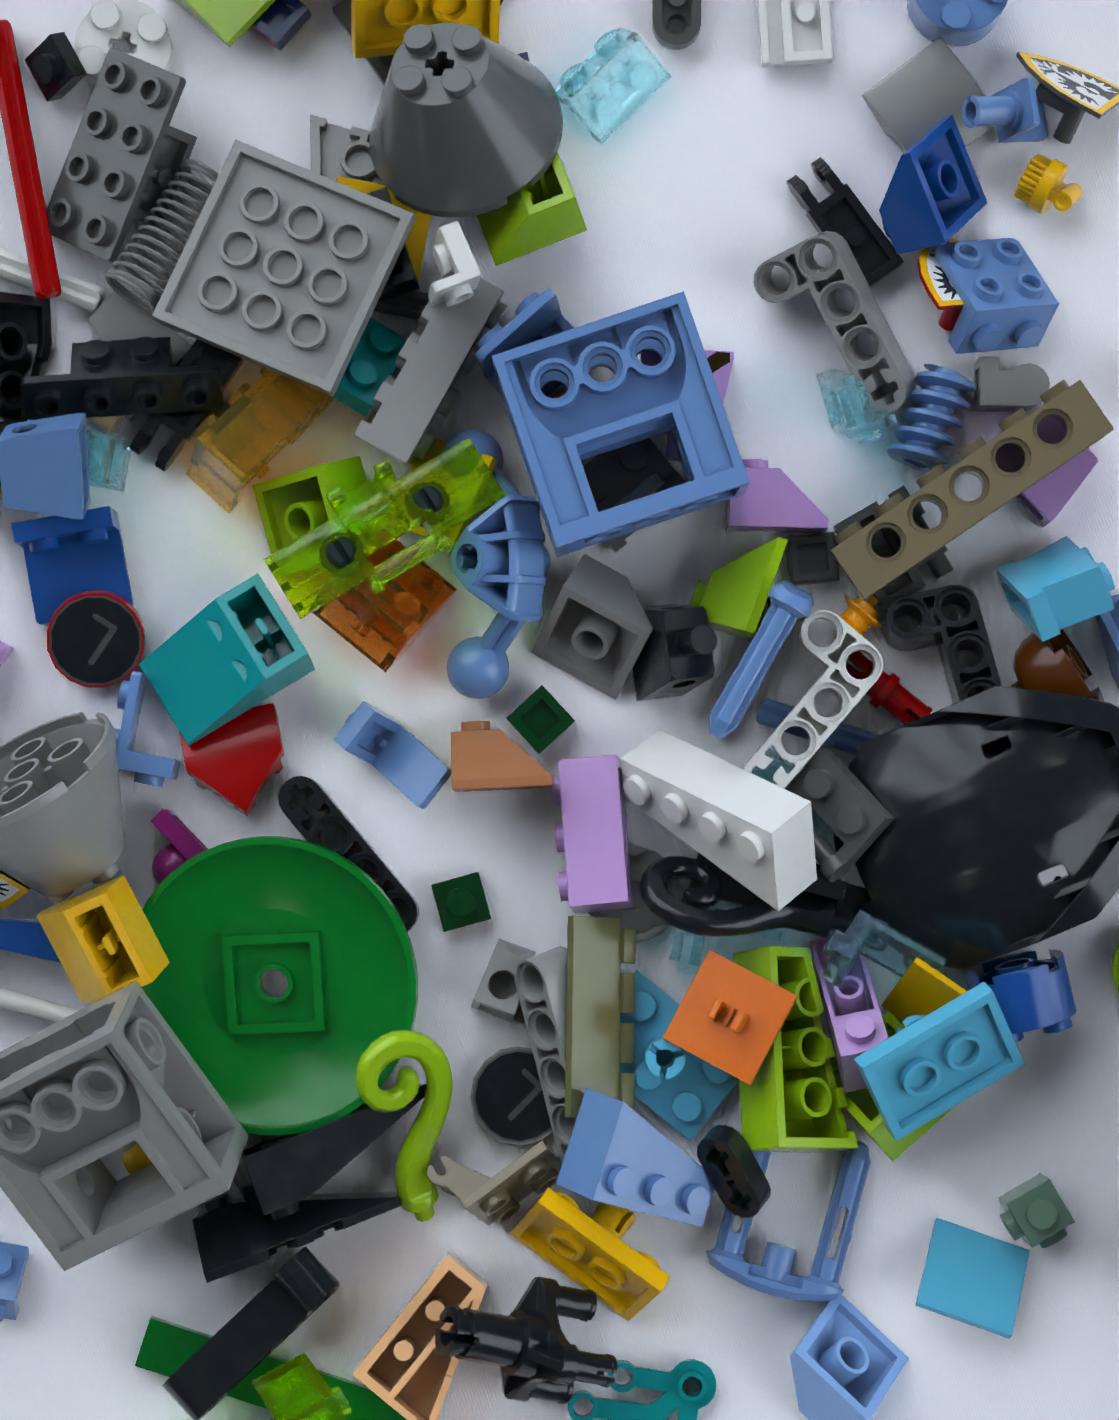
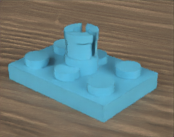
M636 970L635 1013H620V1023H635V1063H620V1073H634V1096L691 1141L739 1079L662 1038L679 1004Z
M985 982L980 983L926 1016L912 1015L902 1021L906 1027L902 1030L898 1027L896 1034L854 1058L886 1129L895 1141H898L1025 1065L995 994Z

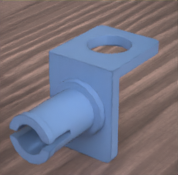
M1023 78L991 96L971 95L965 98L963 102L962 118L965 125L969 128L996 126L998 143L1040 142L1048 138L1044 104L1037 100L1033 78Z

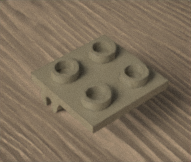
M540 1141L492 1178L458 1164L447 1156H440V1160L447 1170L445 1174L439 1175L435 1167L428 1165L427 1175L430 1181L441 1187L444 1192L452 1196L456 1195L464 1207L484 1223L490 1225L495 1221L496 1224H499L516 1214L521 1207L519 1202L535 1191L536 1194H540L548 1187L551 1188L556 1184L558 1173L561 1169V1160L549 1146Z

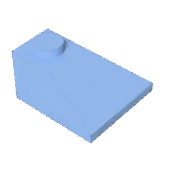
M842 1294L834 1300L825 1303L790 1355L799 1411L808 1420H870L909 1359Z

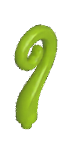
M409 1030L391 1031L372 1042L363 1052L356 1066L355 1084L362 1101L374 1111L394 1112L405 1108L417 1095L419 1088L418 1074L410 1066L401 1067L397 1075L396 1085L391 1089L384 1090L378 1086V1078L382 1069L395 1059L407 1057L417 1060L425 1072L426 1091L424 1100L399 1150L394 1174L396 1191L402 1209L406 1212L414 1213L416 1220L423 1222L434 1216L433 1205L439 1197L436 1185L428 1178L427 1168L428 1165H431L432 1154L450 1108L453 1091L452 1072L444 1051L431 1038L420 1032Z

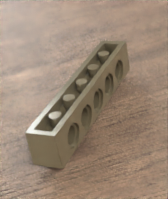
M1065 379L1060 381L1039 396L1044 405L1029 415L1023 408L1016 411L998 424L1003 433L988 443L985 442L982 436L975 439L957 452L962 461L946 472L939 464L916 480L920 489L905 500L900 493L895 494L874 509L879 517L863 528L856 521L833 537L838 545L831 549V553L863 600L875 594L1114 430L1081 380L1070 387ZM1048 417L1059 420L1065 431L1063 440L1056 444H1048L1042 441L1037 433L1039 421ZM1003 446H1014L1019 449L1023 456L1021 469L1012 473L1001 470L995 459L997 450ZM962 474L976 476L982 484L980 497L972 501L960 499L954 491L955 479ZM921 502L935 504L941 512L940 523L932 529H922L917 526L912 517V512L916 505ZM880 530L893 531L900 540L899 551L887 558L878 556L871 547V539L875 533Z

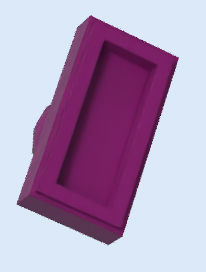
M162 809L150 820L172 843L159 849L153 858V877L158 885H160L180 865L199 853L208 850V848L172 810Z

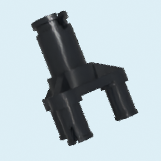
M539 1276L531 1281L509 1316L468 1308L462 1310L460 1307L449 1305L442 1311L439 1317L443 1322L454 1323V1331L452 1332L436 1328L435 1344L439 1355L450 1358L455 1356V1358L500 1366L503 1393L510 1400L525 1402L530 1398L566 1404L572 1396L574 1381L608 1388L614 1383L615 1378L604 1375V1371L617 1374V1360L614 1355H603L578 1350L576 1345L570 1344L566 1339L559 1324L558 1316L580 1319L584 1322L592 1320L597 1309V1296L590 1289L583 1290L561 1286L555 1279Z

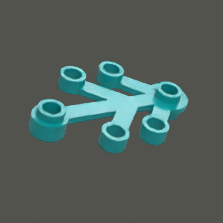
M695 1359L683 1360L676 1364L671 1371L635 1367L627 1360H618L617 1369L627 1368L632 1373V1378L628 1383L622 1385L614 1381L611 1385L612 1389L624 1393L637 1386L665 1392L650 1404L595 1397L587 1390H579L573 1393L568 1401V1411L573 1420H593L594 1418L607 1420H664L678 1409V1420H697L698 1409L708 1405L715 1395L716 1378L707 1364ZM607 1372V1376L613 1377V1373ZM689 1377H695L701 1381V1388L695 1394H688L682 1388L683 1382ZM580 1398L590 1400L593 1405L592 1410L586 1415L578 1414L573 1408L576 1400Z

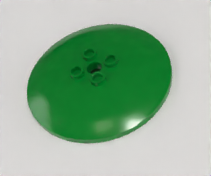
M257 836L225 842L199 853L171 872L155 889L142 908L170 963L153 982L141 988L247 1133L277 1136L298 1134L350 1114L365 1103L359 1096L355 1084L356 1066L363 1052L372 1042L391 1031L413 1030L418 1004V972L411 939L404 922L382 888L357 865L332 850L301 839L282 836ZM276 969L286 976L288 986L283 995H272L265 989L263 978L267 970ZM401 1058L388 1063L382 1069L378 1078L379 1088L392 1074Z

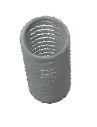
M193 159L183 161V164L180 165L181 172L174 174L175 181L168 183L169 189L162 192L163 198L156 201L157 207L150 209L151 216L144 218L145 225L138 227L139 234L132 236L133 243L125 245L127 252L119 254L121 260L115 261L113 263L114 269L109 270L108 274L105 275L107 283L115 292L131 304L150 313L154 312L168 281L159 277L140 261L153 267L169 280L172 271L159 264L146 252L156 256L174 270L177 262L162 253L152 243L162 247L179 259L182 252L169 245L158 234L168 238L182 249H184L186 243L172 234L162 224L174 229L188 239L191 233L179 226L168 215L180 220L193 230L195 223L181 214L174 206L198 219L200 214L188 206L180 197L203 209L204 204L190 194L185 187L207 199L213 185L198 177L191 169L202 173L214 182L219 175L214 169ZM183 176L188 183L179 181L178 177ZM177 185L182 192L173 190L172 186ZM168 193L172 194L176 201L168 199L166 195ZM165 202L170 210L162 208L160 203ZM159 211L165 219L155 216L154 212ZM153 220L159 228L149 225L148 221ZM147 229L153 237L143 234L142 230ZM141 238L147 246L137 243L136 239ZM130 247H136L141 255L131 252ZM124 256H130L137 265L127 262ZM118 265H124L131 274L121 271ZM134 270H136V271L142 273V274L145 275L146 277H148V278H150L151 280H153V281H154L156 284H158L163 290H161V289L155 287L154 285H152L151 283H149L148 281H146L144 278H142V277H141L138 273H136ZM118 281L132 288L135 292L144 297L147 301L133 294Z

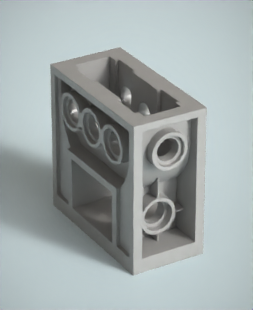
M137 981L0 1052V1188L64 1271L230 1190L249 1135ZM136 1140L152 1164L116 1181L100 1158Z

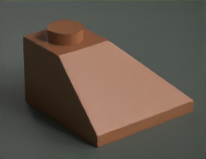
M490 721L461 722V731L451 732V782L454 792L552 787V775L500 729L491 730Z

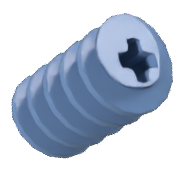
M924 364V367L929 371L918 372L914 379L916 384L922 388L911 390L909 402L916 408H904L900 415L902 420L909 426H898L893 433L895 438L902 444L889 445L886 451L892 459L926 473L932 470L933 464L949 463L950 459L939 451L940 445H956L957 441L946 433L947 427H963L964 422L957 418L953 411L954 409L969 410L971 404L963 399L960 393L961 391L975 392L978 388L976 384L960 373L933 364Z

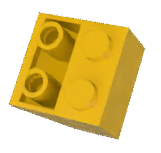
M125 875L52 906L36 915L82 1003L97 1002L135 981L141 987L153 982L170 963Z

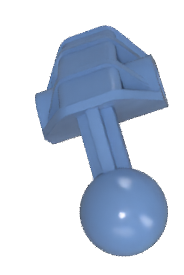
M466 429L454 434L446 442L442 450L441 466L444 472L452 476V479H460L470 474L476 468L482 453L498 459L482 493L492 507L464 529L452 549L450 560L453 573L464 587L498 612L482 637H470L459 642L453 648L447 660V675L456 691L468 698L485 699L498 693L505 685L509 676V660L506 651L525 622H538L543 615L544 585H546V576L550 568V557L543 544L545 542V533L542 532L539 502L532 496L520 495L501 472L503 468V453L499 443L493 436L478 429Z

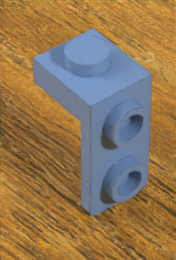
M132 671L130 681H122L118 694L117 708L124 710L121 729L114 728L118 769L135 772L134 782L163 787L164 778L177 780L181 761L133 751L147 677L144 673Z
M362 701L356 711L346 719L344 726L333 739L345 751L372 764L411 802L421 809H425L451 776V769L398 720L365 701Z

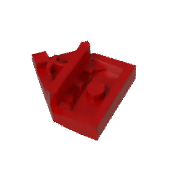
M274 703L249 709L188 746L179 731L188 775L194 778L198 787L203 790L208 789L223 798L246 816L255 807V799L272 776L276 773L279 774L283 769L281 758L284 756V749Z

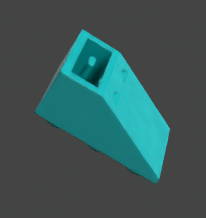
M258 573L215 598L139 663V666L188 746L315 670L307 650Z

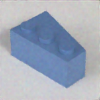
M586 1087L556 1185L594 1201L703 1227L714 1192V1187L704 1168L626 1103Z

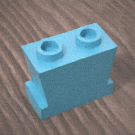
M1067 536L1017 563L1012 560L995 568L1011 611L1042 642L1061 634L1060 629L1115 609L1109 591L1115 589V585L1108 568L1103 562L1097 564L1086 547L1080 549Z

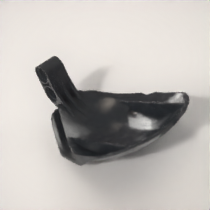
M995 686L865 741L848 766V769L895 818L855 863L860 878L871 901L856 907L881 935L912 956L935 965L963 970L1038 943L1095 919L1119 888V707L1112 703L1056 692ZM1008 735L1012 748L993 757H987L983 745L992 741L999 742L1002 737ZM834 833L835 852H838L844 843ZM1058 865L1065 867L1068 875L1063 877L1056 876L1053 881L1042 885L1038 877L1040 872Z

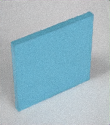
M936 1218L915 1306L1010 1339L1013 1333L1030 1250Z

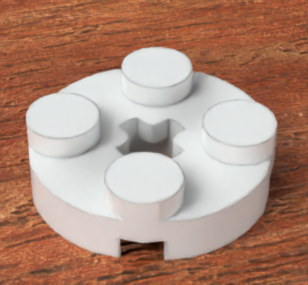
M101 0L96 2L90 12L82 19L76 32L74 51L87 73V79L93 86L96 84L108 50L115 41H120L122 37H130L131 44L137 47L135 54H127L164 70H170L174 53L173 43L164 19L148 4L138 0Z

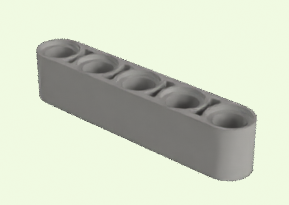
M558 946L519 962L515 967L514 977L562 1166L576 1118L565 1117L567 948Z

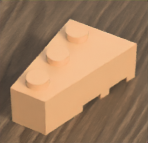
M448 1251L355 1367L352 1375L406 1420H437L460 1360L455 1358V1356L451 1358L441 1356L436 1349V1328L454 1331V1323L443 1322L439 1319L440 1314L449 1305L460 1307L462 1310L464 1308L478 1310L487 1288V1281Z

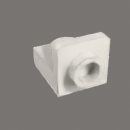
M457 220L439 227L435 241L436 246L432 247L433 257L442 275L447 273L450 275L431 284L428 298L432 306L444 301L446 306L460 304L474 295L473 290L477 289L481 272Z

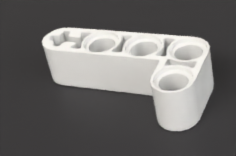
M818 610L809 614L801 623L798 633L801 646L822 664L826 670L743 767L748 772H751L754 767L760 770L765 769L773 760V758L765 755L767 749L772 746L780 759L793 764L788 773L785 772L782 766H779L771 776L775 785L784 789L874 685L883 671L884 662L877 648L841 617L829 610ZM819 619L826 620L834 627L835 639L830 646L818 647L810 641L808 627L813 621ZM856 651L864 652L871 658L873 669L870 676L866 679H856L847 672L846 660L851 653ZM831 689L840 697V709L833 717H823L814 708V697L820 690ZM789 727H800L808 735V747L800 755H791L782 747L781 736Z

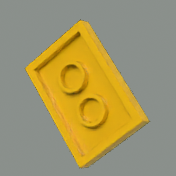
M351 0V48L354 57L394 55L403 42L405 32L416 24L429 26L437 23L451 22L472 25L478 28L482 35L499 44L500 0Z
M549 1187L518 1219L509 1233L584 1290H593L599 1301L627 1321H630L660 1294L671 1277L660 1269L658 1262L653 1257L643 1252H636L621 1241L626 1231L635 1222L634 1212H628L629 1209L599 1202L595 1213L590 1218L579 1210L578 1204L571 1197L564 1193L555 1192Z

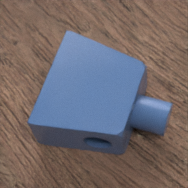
M86 413L18 422L5 426L0 435V481L2 503L5 507L71 519H84L91 503Z

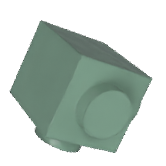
M1041 1173L998 1198L1005 1209V1212L999 1216L1013 1240L1016 1241L1022 1238L1032 1248L1038 1244L1042 1248H1047L1059 1242L1068 1234L1065 1228L1075 1223L1051 1180Z

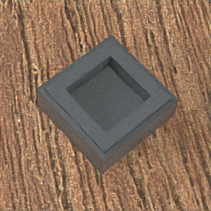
M835 532L788 536L785 538L788 540L786 555L790 583L801 586L838 582L840 580L838 562L831 553V549L836 547V541L833 538Z

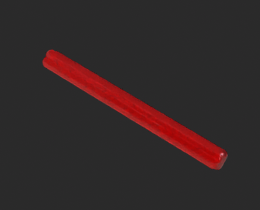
M0 20V113L33 290L37 299L47 300L61 295V285L13 29L8 20Z

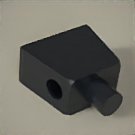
M677 604L643 607L654 629L632 669L637 701L683 696L711 679L715 672L712 651L716 647L717 637L714 630L708 625L705 608L703 606Z

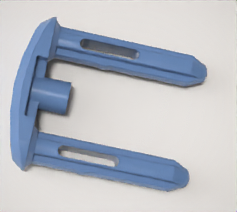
M787 580L775 582L767 595L769 609L739 665L732 673L710 713L708 729L710 734L716 738H724L738 727L764 676L797 621H803L807 618L814 606L810 593Z
M857 1141L858 1148L847 1149L842 1154L810 1275L803 1277L790 1274L796 1249L772 1242H767L761 1265L746 1261L743 1255L754 1216L742 1218L739 1229L732 1231L735 1215L727 1208H725L715 1248L706 1250L710 1265L737 1282L772 1296L801 1301H831L841 1295L844 1289L841 1288L839 1279L848 1246L851 1242L854 1223L871 1164L868 1146L861 1141ZM752 1152L765 1175L771 1152ZM845 1207L846 1212L834 1256L828 1258L827 1254L840 1208Z

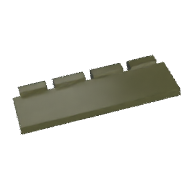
M568 916L565 1117L577 1118L586 1087L623 1101L630 1108H634V1073H620V1063H635V1023H620V1013H635L636 973H621V964H636V929L621 928L622 918Z

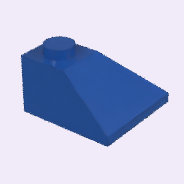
M953 115L944 116L901 155L879 212L882 217L883 229L891 239L897 255L947 243L988 203Z

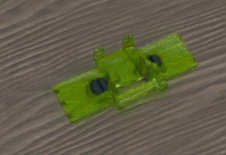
M469 437L399 479H396L390 462L387 459L373 466L374 477L347 494H344L340 487L326 494L328 504L335 517L263 559L300 619L362 582H367L375 595L385 590L383 585L439 551L445 554L454 549L446 532L505 497V493ZM417 526L424 527L428 534L427 536L374 568L372 567L367 556Z

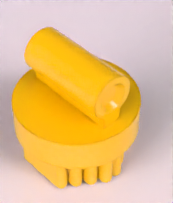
M1037 154L1030 160L1027 169L1023 171L1024 174L1020 176L1014 197L1029 204L1028 208L1043 215L1052 202L1058 211L1068 210L1081 199L1083 191L1077 183H1064L1069 169L1068 165L1057 159L1052 161L1041 154Z

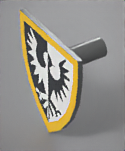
M1017 52L1016 57L1024 68L1040 82L1036 88L1037 100L1063 113L1053 135L1059 142L1071 143L1085 112L1100 119L1119 105V87L1088 71L1058 60Z

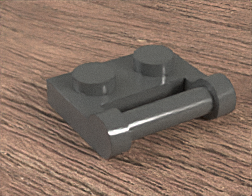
M650 438L597 455L583 466L598 512L614 507L656 473L665 484L652 494L686 483ZM634 532L605 542L616 553L627 545L625 539Z
M821 748L786 788V790L811 801L812 809L844 843L838 852H835L813 827L815 858L821 865L820 872L831 883L844 876L895 819L831 749Z

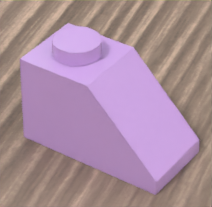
M742 459L750 483L744 495L727 500L726 531L824 533L828 529V518L780 468H768V460Z

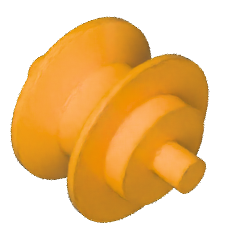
M847 595L844 596L848 608L842 614H835L841 617L865 639L864 633L870 626L882 628V625L876 620L880 614L874 609L879 600L873 595L866 602L859 596L854 601Z

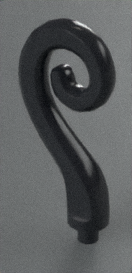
M667 856L660 858L648 866L640 881L642 899L652 913L675 928L697 935L726 937L786 928L827 938L830 929L848 935L854 918L853 915L836 911L837 900L808 892H801L780 911H777L763 900L728 910H707L714 907L722 898V880L715 869L702 861L690 857ZM674 879H688L697 883L700 888L685 889L682 899L679 901L669 892L667 883Z

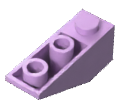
M845 934L811 941L810 949L844 1091L846 1093L865 1089L867 1086L854 1058L888 1039V1035L859 937Z

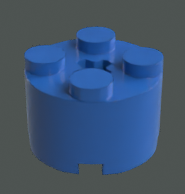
M1036 950L1011 954L982 963L984 973L978 976L972 968L966 972L969 990L982 982H985L993 990L1015 1042L1024 1039L1023 1032L1042 1028L1043 1033H1057L1073 1026L1071 1016L1077 1012L1062 951L1049 950L1051 959L1039 960Z

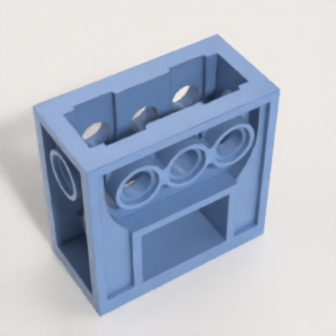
M684 291L492 356L494 374L557 557L744 495L750 482ZM651 351L656 353L662 361L657 365L647 366L642 364L637 356L642 352ZM597 367H605L611 370L615 376L607 382H598L591 378L589 373ZM555 382L566 387L567 392L565 395L554 399L547 397L541 391L544 386ZM670 431L687 482L598 512L581 461Z

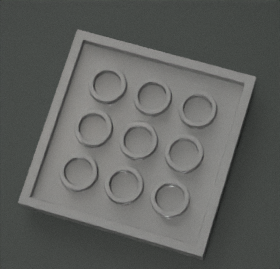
M235 139L152 317L158 323L333 397L416 221L415 215L412 212Z

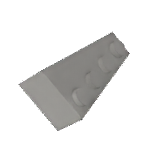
M449 273L443 275L441 279L449 277ZM480 278L477 289L473 290L474 295L460 304L446 306L444 301L432 306L429 300L418 320V323H420L416 332L413 331L398 354L394 364L396 367L392 376L388 375L373 399V406L370 409L372 410L367 422L364 420L360 421L353 435L405 464H411L414 457L423 461L437 436L429 431L438 413L444 417L448 416L460 394V391L453 388L462 370L471 374L478 361L476 353L480 347L477 345V342L485 327L491 330L497 326L507 308V305L500 301L504 291Z

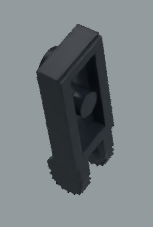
M819 157L811 163V167L815 177L831 194L819 203L807 184L797 175L787 180L786 184L800 206L807 212L806 217L818 233L825 231L836 232L846 240L870 288H872L901 267L904 261L899 254L897 255L893 245L848 184L843 185L824 159Z
M196 339L178 367L218 365L220 368L222 390L224 392L244 361L236 355ZM211 410L149 414L133 438L129 449L138 455L141 454V452L149 447L162 423L174 431L167 444L158 453L155 462L156 467L166 471L181 452L186 440L190 442Z

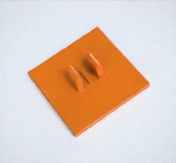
M709 949L662 1038L751 1086L798 996Z

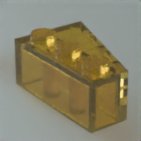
M262 367L260 373L263 376L252 387L245 382L232 394L227 402V405L230 407L219 418L214 414L210 415L197 428L193 435L197 440L186 475L229 514L239 503L237 501L239 492L255 476L260 480L270 470L267 464L288 444L292 446L333 402L334 398Z

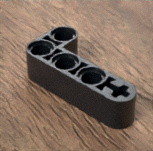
M948 585L902 596L889 605L883 626V633L887 643L899 651H913L937 645L953 704L992 687L1002 686L978 600L968 587ZM955 604L965 610L967 617L961 621H952L944 616L941 609L946 605ZM908 615L918 622L919 628L913 632H903L895 626L894 620L897 617ZM960 650L972 651L978 656L980 663L974 667L961 666L956 661L954 654ZM1008 735L1002 737L999 742H991L994 750H1003L1002 752L1012 748ZM985 753L987 757H993L991 753Z
M304 776L292 777L287 780L280 788L278 794L279 806L286 817L306 841L323 846L320 835L325 825L331 822L340 823L346 830L347 839L343 847L334 852L354 864L361 860H369L376 865L379 874L376 883L382 888L388 898H400L408 904L410 916L404 925L407 932L410 931L417 923L420 914L419 905L414 896L317 781ZM296 787L301 790L312 788L314 794L310 796L309 800L318 812H322L326 805L331 810L330 814L317 819L310 830L305 825V822L314 818L306 809L302 807L293 809L291 803L295 800L292 791Z
M306 1246L303 1247L273 1276V1280L178 1368L162 1386L193 1420H201L340 1287V1282Z

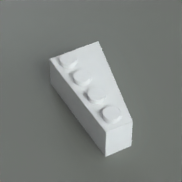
M660 729L620 758L624 797L777 911H780L817 880L811 801Z

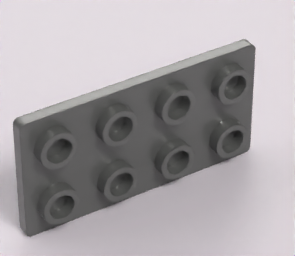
M115 48L108 50L46 209L52 236L106 261H116L132 219L144 222L146 216H151L150 209L157 207L156 201L163 198L162 192L169 189L168 183L175 181L174 174L181 172L180 165L183 164L184 160L190 158L198 138L170 126L186 84L185 78ZM173 185V190H177L178 186ZM168 193L166 195L168 199L173 200L172 194ZM165 202L160 203L162 208L169 210ZM159 211L154 212L155 216L165 219ZM153 220L148 221L149 224L157 226Z

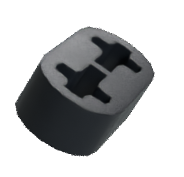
M717 1125L711 1128L697 1146L699 1161L725 1207L734 1215L742 1218H751L759 1212L769 1199L771 1194L769 1182L746 1140L737 1130L727 1125Z

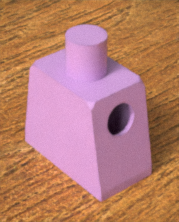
M1044 418L1039 421L1037 426V433L1045 443L1056 444L1064 438V427L1055 418ZM1003 446L997 450L995 459L1001 470L1012 473L1021 469L1023 456L1019 449L1014 446ZM1087 448L1015 498L1044 527L1057 517L1097 464L1098 459Z

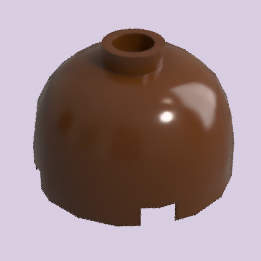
M1063 629L1060 630L1061 634L1044 642L1033 632L1021 642L1015 652L1013 669L1018 681L1013 683L1011 687L1056 692L1104 701L1099 687L1090 691L1085 680L1093 674Z

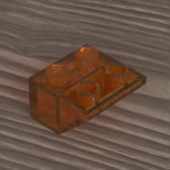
M381 528L362 546L364 550V563L361 570L354 576L346 579L332 576L310 611L386 673L412 646L457 589L407 549L400 541Z

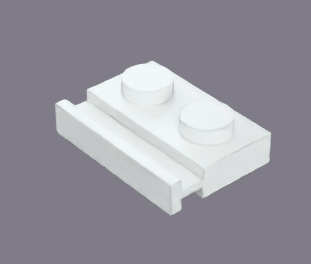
M757 0L761 68H767L770 65L798 66L832 63L833 49L829 0Z

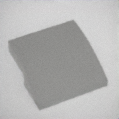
M942 38L933 41L861 95L885 134L894 138L903 153L944 116L953 115L965 147L994 127L976 126L975 128H969L965 125L962 118V106L965 98L971 95L985 96V94Z

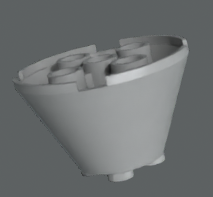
M83 712L53 719L22 733L0 746V870L46 896L51 904L64 901L74 893L75 889L90 881L93 884H100L113 877L119 870L115 861L125 848L126 842L115 730L108 717L100 712L95 714L97 719L87 720Z

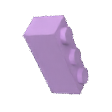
M617 754L558 760L559 774L552 775L551 792L553 803L561 804L562 823H555L554 827L557 852H565L566 871L558 873L561 901H569V907L575 914L634 908L626 805L619 757Z

